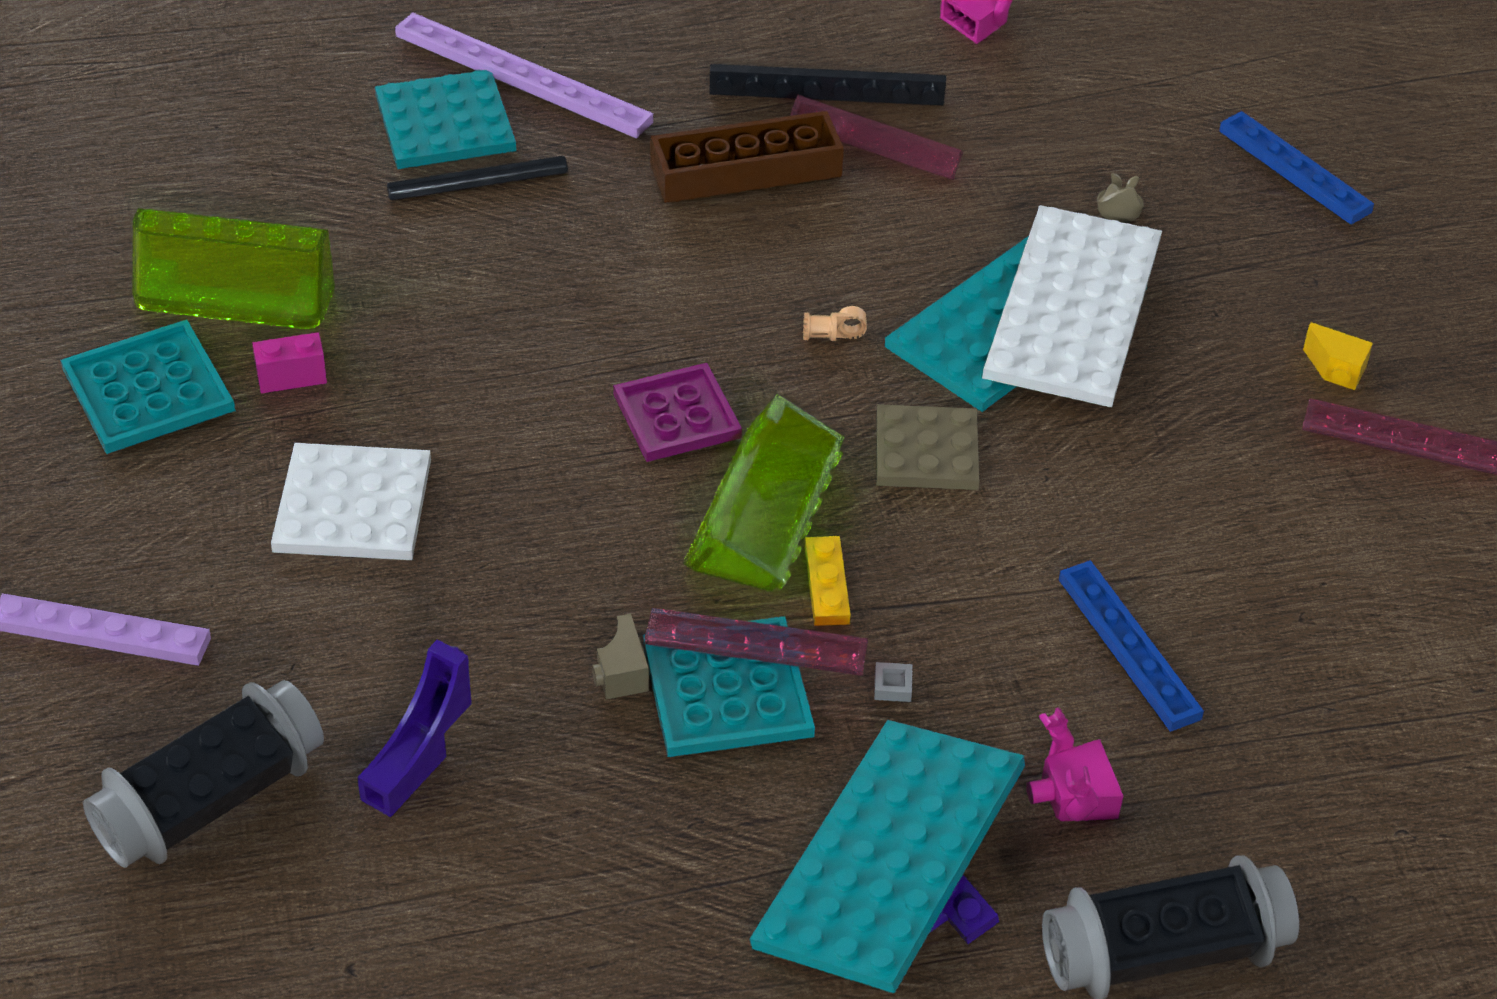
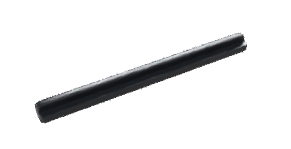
M555 156L395 181L387 184V194L389 199L394 201L567 173L568 164L565 156Z

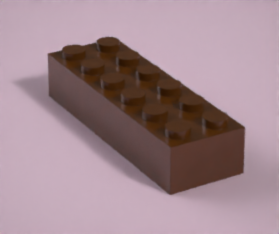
M828 111L651 136V167L665 203L842 177L844 147Z

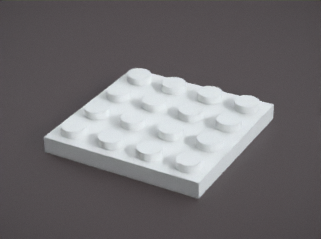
M294 443L271 540L272 553L413 560L431 463L430 450Z

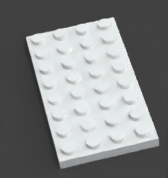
M1039 205L983 369L982 379L1112 407L1162 231Z

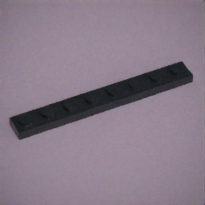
M710 64L709 95L944 106L946 75Z

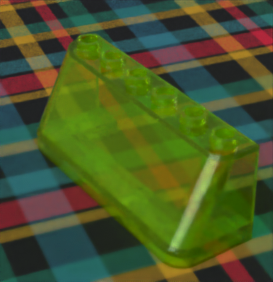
M138 208L133 218L132 294L137 308L145 311L299 329L315 328L322 323L335 289L329 232L327 229Z
M776 394L743 435L683 564L698 573L771 592L776 587L781 589L791 575V571L787 569L789 564L791 565L801 552L802 547L798 543L805 538L813 524L809 521V518L817 512L823 501L819 495L826 490L833 478V475L829 472L836 467L843 455V452L839 449L845 437Z

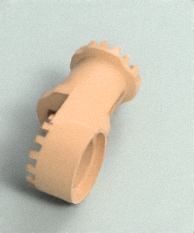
M856 306L845 307L839 313L832 312L830 316L810 315L809 312H804L803 340H809V338H829L830 341H836V338L851 339V337L857 339V336L859 338L862 337V334L864 335L867 330L866 313L863 309ZM853 318L859 320L860 323L855 326H849L844 321Z

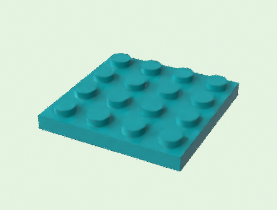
M476 70L469 73L448 74L442 77L375 86L376 99L397 169L516 151V140L493 73L490 71Z
M187 319L61 360L62 369L106 454L235 411L234 400Z
M785 616L643 635V647L649 667V675L667 757L815 737V725Z

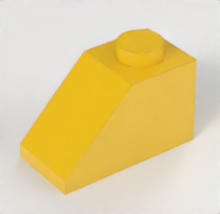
M1310 322L1303 350L1324 380L1355 390L1367 367L1373 343Z

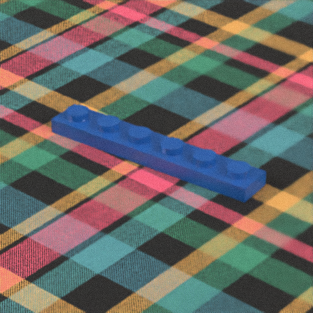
M1243 111L1221 122L1219 132L1352 225L1372 213L1373 202Z
M1090 560L1061 570L1059 575L1060 583L1168 730L1172 732L1202 720L1204 710Z

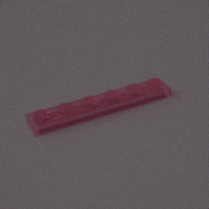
M797 95L790 116L828 111L842 143L950 180L954 179L963 155L962 150Z
M1309 399L1302 430L1497 475V441Z
M652 608L645 633L646 645L863 676L868 648L867 638Z

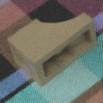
M631 614L617 616V632L615 637L607 646L597 649V664L592 665L595 686L602 685L606 700L649 691V667Z

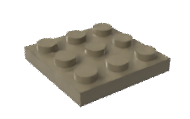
M877 404L876 486L978 490L977 409Z

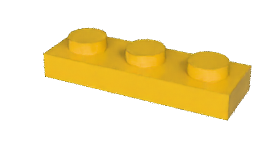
M840 536L805 537V555L814 626L849 625L851 614Z

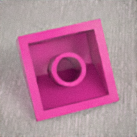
M319 332L252 342L261 393L327 383L324 354Z

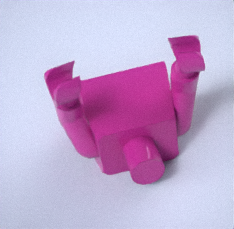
M942 0L940 18L977 44L1006 23L1013 0Z
M1060 707L1055 708V713L1050 717L1045 713L1040 714L1039 718L1045 728L1049 730L1053 740L1048 757L1044 762L1042 779L1030 781L1026 784L1030 803L1050 801L1055 816L1060 821L1118 819L1123 793L1100 739L1073 747L1074 738L1066 725L1068 720Z

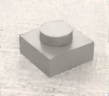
M876 662L874 700L911 702L912 664Z

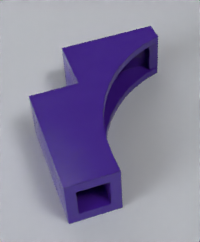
M438 639L428 648L423 673L406 713L383 749L358 776L360 800L389 817L395 814L446 758L444 733L472 704L468 655L464 654L459 648L449 646Z

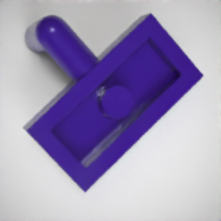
M962 875L930 932L948 920L964 941L969 944L999 923L997 913L967 878Z

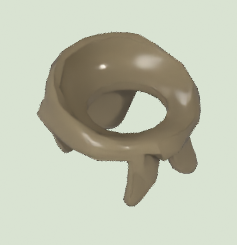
M1111 173V184L1107 190H1103L1098 194V211L1108 220H1116L1122 223L1132 222L1140 216L1144 207L1142 197L1134 189L1139 181V176H1133L1127 182L1126 187L1122 188L1120 176L1116 173Z

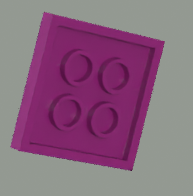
M708 363L613 385L614 397L646 462L742 438V427Z

